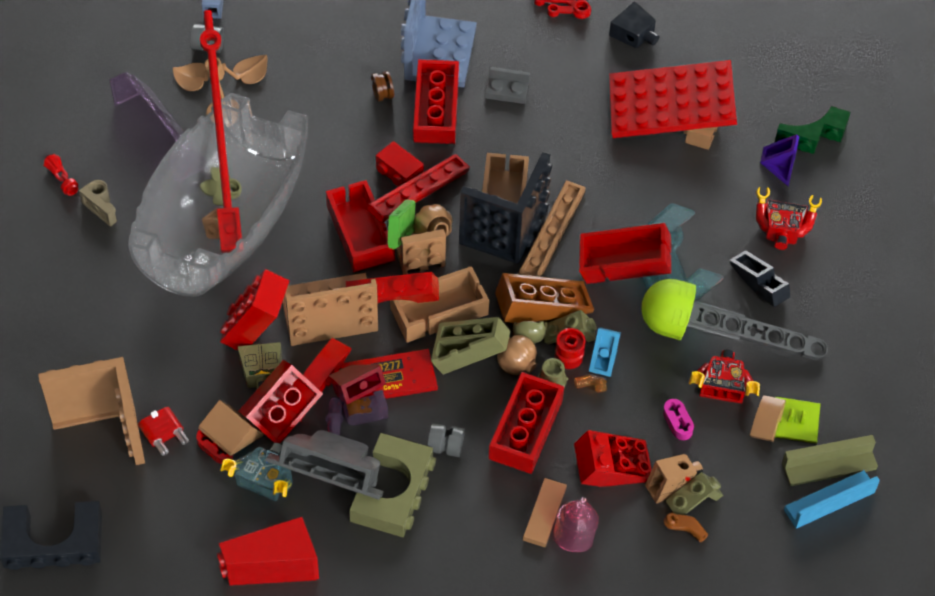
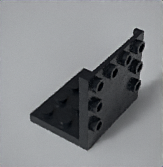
M542 152L518 203L481 192L475 188L463 186L460 192L459 244L519 264L526 248H530L533 243L534 231L538 232L540 228L541 216H545L548 211L549 204L547 201L550 195L548 188L551 183L549 175L553 166L550 164V154Z

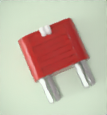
M164 407L159 411L155 410L150 413L151 415L138 423L139 428L150 444L156 447L162 456L167 455L169 452L164 445V442L177 436L182 445H185V442L187 444L189 441L183 432L184 427L170 407Z

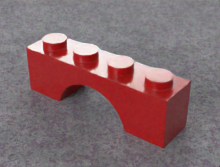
M433 272L346 281V287L369 284L371 279H375L377 284V304L390 300H408L416 303L439 301V280Z

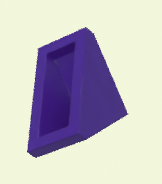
M797 134L764 146L760 161L763 166L788 187L799 141Z

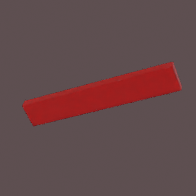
M454 154L368 205L367 210L383 223L389 219V215L405 200H414L416 202L422 200L467 173L470 166L457 154Z

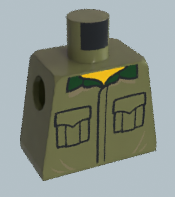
M281 342L238 346L240 364L247 387H257L258 389L282 362Z

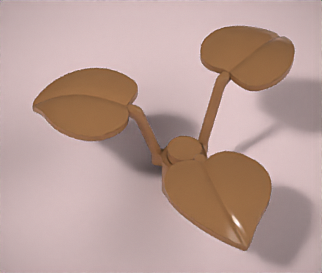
M267 55L242 60L235 65L233 72L226 67L225 63L222 64L220 59L217 58L224 126L235 122L241 112L240 103L236 98L225 100L220 84L225 71L236 80L241 78L245 84L257 83L266 74ZM208 59L205 64L192 63L182 67H173V74L178 85L186 91L201 89L204 81H208L210 78ZM211 103L207 108L206 114L209 121L215 124L213 103Z

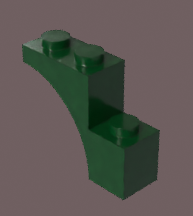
M831 106L821 119L805 125L780 123L775 142L797 134L799 136L797 149L814 154L820 137L841 143L851 112Z

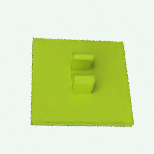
M775 397L786 400L781 423H778L775 437L817 444L820 403Z

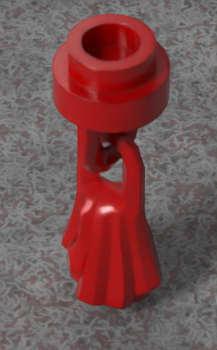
M56 154L46 156L43 166L49 169L57 180L63 181L61 184L63 193L68 196L76 194L79 190L78 183L73 178L68 179V173L62 166L61 158Z

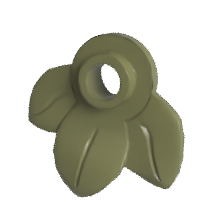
M211 167V179L202 182L200 189L204 194L213 197L212 202L214 205L223 206L220 171L217 167ZM229 175L230 189H232L230 191L231 199H236L242 192L241 184L238 180L230 178Z

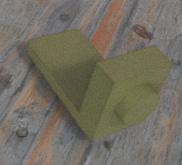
M582 310L547 323L546 336L544 337V342L549 345L556 342L557 336L562 330L574 328L581 331L585 336V340L589 343L596 340L595 330L597 327L592 318H589Z
M701 472L666 499V502L673 513L686 515L707 497L717 501L724 495L719 490L721 485L714 476L709 477Z

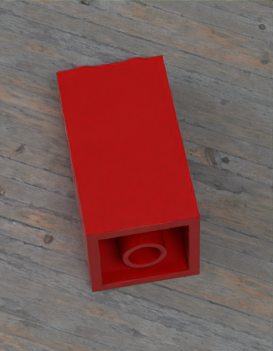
M303 517L219 543L220 553H217L219 569L222 578L227 577L229 585L313 581L319 579L317 555Z

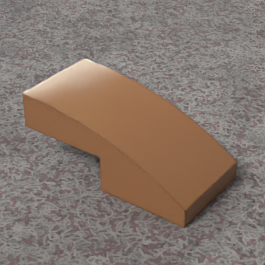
M763 395L751 429L750 436L752 438L774 442L778 423H781L786 400Z

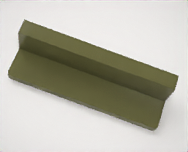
M873 435L785 451L782 465L789 485L796 486L852 475L863 470L865 472L876 470L878 465L872 452L876 443Z

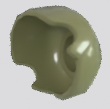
M523 321L517 324L514 322L513 324L514 335L526 336L534 344L542 341L546 336L547 322Z

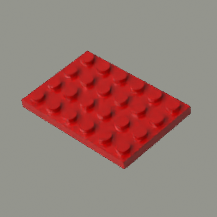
M731 60L609 73L613 138L737 125Z

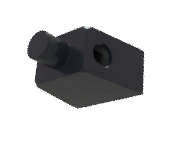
M635 1L610 22L609 36L634 48H638L645 41L654 46L660 37L654 32L656 20Z

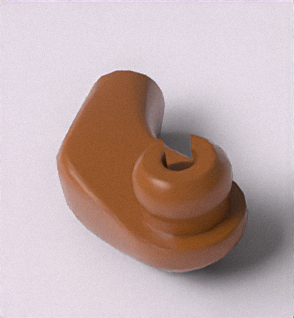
M669 513L664 518V525L668 529L688 532L699 542L704 541L708 536L705 529L692 516Z

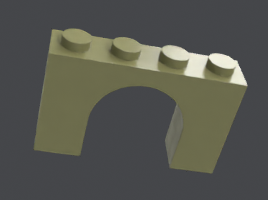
M380 433L373 450V457L380 461L381 466L403 473L410 482L409 487L397 497L380 498L379 500L356 493L350 508V522L404 538L406 530H411L414 521L413 511L419 509L421 503L419 495L421 490L425 491L429 481L427 474L429 471H433L436 458L433 457L432 447Z

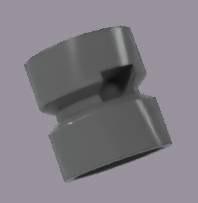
M193 25L190 38L192 50L204 51L200 45V36L205 31V25ZM213 26L214 30L221 36V46L216 51V53H221L224 43V28ZM208 41L207 43L212 45L214 41Z
M432 423L428 447H432L433 453L441 454L445 451L448 456L460 457L465 428L451 426L447 429L444 424Z

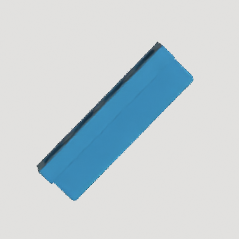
M863 470L785 505L784 511L797 529L874 494L880 480L877 476L870 479Z

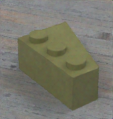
M499 317L439 323L431 362L444 375L507 350L510 330Z

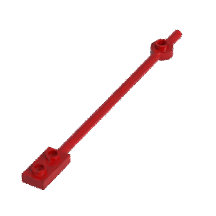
M205 10L203 12L205 31L200 36V45L203 50L208 52L223 209H217L221 253L243 251L239 207L232 208L216 56V51L221 46V36L214 30L212 11ZM214 41V44L209 45L207 42Z

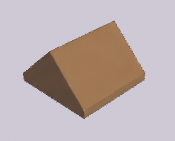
M221 400L217 402L198 428L230 456L263 437V433L236 409Z

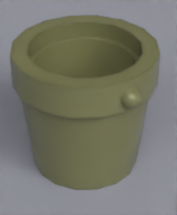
M555 358L547 359L538 374V378L562 385L564 388L569 379L566 377L564 364Z

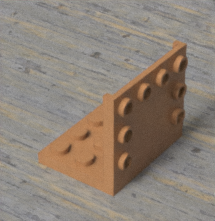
M366 273L288 286L282 304L291 346L378 331L376 280L371 279L369 284L346 287V281L367 279Z
M123 357L105 361L98 360L90 364L73 365L69 368L48 370L45 373L38 374L54 430L120 416L129 457L135 458L136 465L145 463L134 402Z

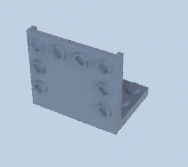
M408 0V6L410 7L409 9L406 8L404 15L406 24H402L401 36H404L401 42V50H404L401 56V63H404V80L417 81L418 59L459 61L458 87L464 88L477 22L426 16V0Z

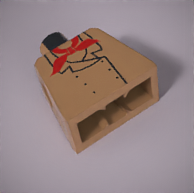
M685 454L658 460L655 462L645 486L655 503H660L668 499L701 472L703 473L702 465L699 461L691 463Z

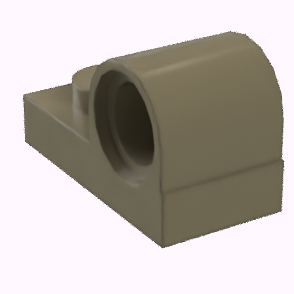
M94 180L79 190L83 205L110 227L117 222L116 209L110 203L109 191L105 181Z

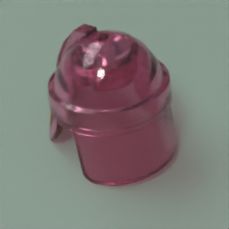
M581 498V500H573L566 503L557 514L553 539L561 548L567 551L584 552L593 545L599 517L595 509L588 503V499Z

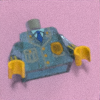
M273 443L269 451L258 447L253 452L237 460L224 459L220 468L221 472L224 470L228 471L229 477L236 473L238 486L274 501L278 500L280 493H283L282 496L286 497L287 491L293 485L291 470L265 461L270 453L280 456L282 445L279 443Z

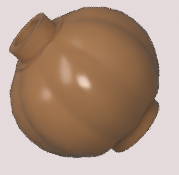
M439 204L423 206L415 215L414 232L415 234H421L427 231L444 229L447 237L452 231V215Z
M514 335L512 338L509 337L507 350L498 353V364L501 369L511 375H520L521 372L529 374L537 366L535 362L537 349L528 337Z

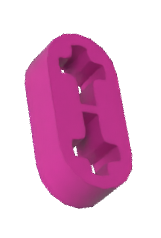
M678 399L666 401L663 415L673 435L679 440L689 439L693 434L694 424L684 404ZM670 408H673L674 410H678V411H677V416H676V414L674 413V411H670ZM680 423L683 428H687V431L684 432L683 429H679Z

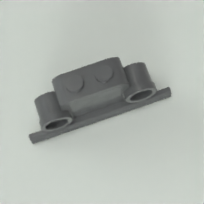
M319 430L312 436L295 434L292 437H287L283 441L280 456L270 453L265 459L266 462L378 500L384 492L373 488L377 485L380 461L374 457L367 456L369 447L364 443L328 431Z

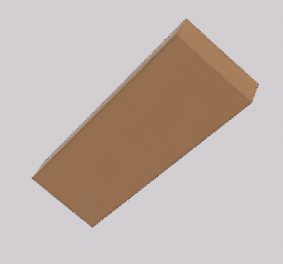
M547 478L544 479L523 536V541L546 548L567 488L566 484Z

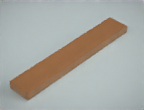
M566 180L518 275L542 277L585 193L586 187Z

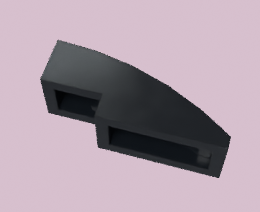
M745 250L729 260L731 266L749 287L773 307L791 297L789 283L775 275L774 267Z

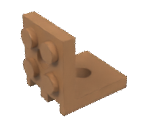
M444 229L427 231L421 234L413 232L410 236L401 238V246L396 248L403 275L408 274V270L419 268L420 271L428 270L429 266L440 264L441 267L445 266L446 235Z

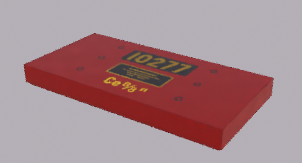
M429 349L345 362L341 366V369L350 365L379 364L381 366L386 385L359 399L369 397L371 401L438 390Z

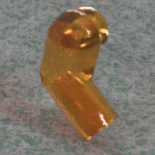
M589 374L574 378L577 389L595 386L597 393L607 391V381L603 377Z

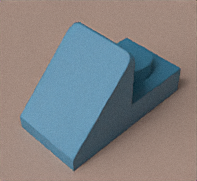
M598 328L589 372L611 377L621 332Z

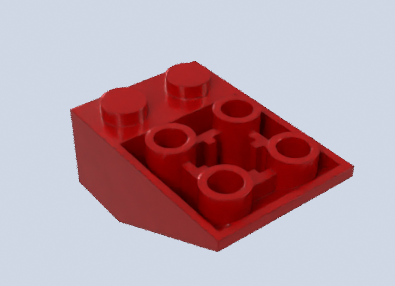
M588 430L574 443L581 484L604 487L647 482L652 471L646 440Z

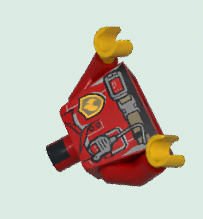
M760 187L756 190V196L759 198L756 206V221L761 230L766 232V239L775 241V248L785 250L788 244H796L798 238H803L812 230L817 216L816 209L821 206L822 198H820L819 204L814 205L811 202L813 199L812 195L809 198V205L811 207L810 210H807L808 206L768 199L767 203H765V199L770 195V189L766 188L765 196L760 195Z
M728 349L721 352V357L713 356L710 363H704L697 371H693L689 380V384L695 383L701 388L700 397L741 404L744 394L749 396V393H754L756 396H759L760 384L753 381L749 371L744 369V362L735 360V353Z

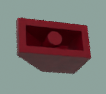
M379 364L350 365L329 375L335 394L346 404L386 385Z

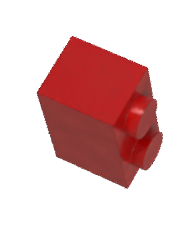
M394 141L376 155V168L378 172L386 175L398 187L424 172V164Z

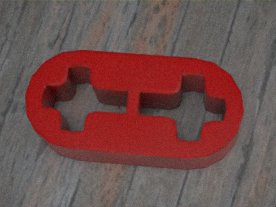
M201 430L197 432L198 446L213 460L222 464L224 459H233L234 454L230 456L229 454L221 453L219 455L218 448L222 451L224 450L213 441L212 443L207 439L203 441V437L208 438V436Z

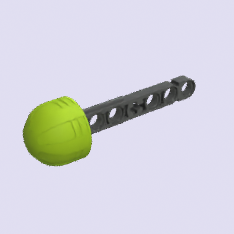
M676 279L661 280L647 290L642 300V315L649 328L660 335L681 340L686 327H691L737 341L742 339L791 354L802 353V357L812 360L821 359L828 351L826 342L820 338L809 335L805 337L802 333L749 319L740 313L694 301L696 285ZM699 310H700V311H702V313H701V315H700V317H699V321H696V319H697L698 316H699ZM705 314H713L716 318L715 324H707L704 320ZM729 319L734 320L737 324V329L734 331L728 330L725 325L726 321ZM752 326H754L755 331L761 333L764 329H766V331L763 335V339H761L762 334L756 333L754 336H751V332L747 329H750ZM774 331L778 333L780 337L779 342H771L768 338L769 332ZM793 337L798 338L801 342L800 348H792L790 346V339ZM816 343L822 347L820 355L813 354L811 351L812 344Z

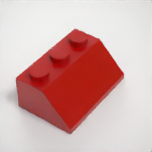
M283 360L238 412L271 441L280 444L323 393L293 365Z

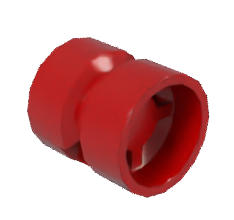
M566 328L557 336L555 359L560 360L566 369H575L583 362L586 343L583 333L578 329Z

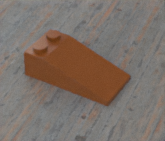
M502 273L495 292L504 322H538L561 318L579 310H582L585 314L593 313L594 311L584 281Z

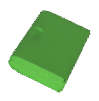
M405 200L389 215L388 247L390 249L400 247L401 238L410 236L415 231L416 201Z

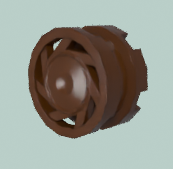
M382 71L381 74H371V81L373 80L372 89L377 102L383 101L384 98H394V87L389 71Z

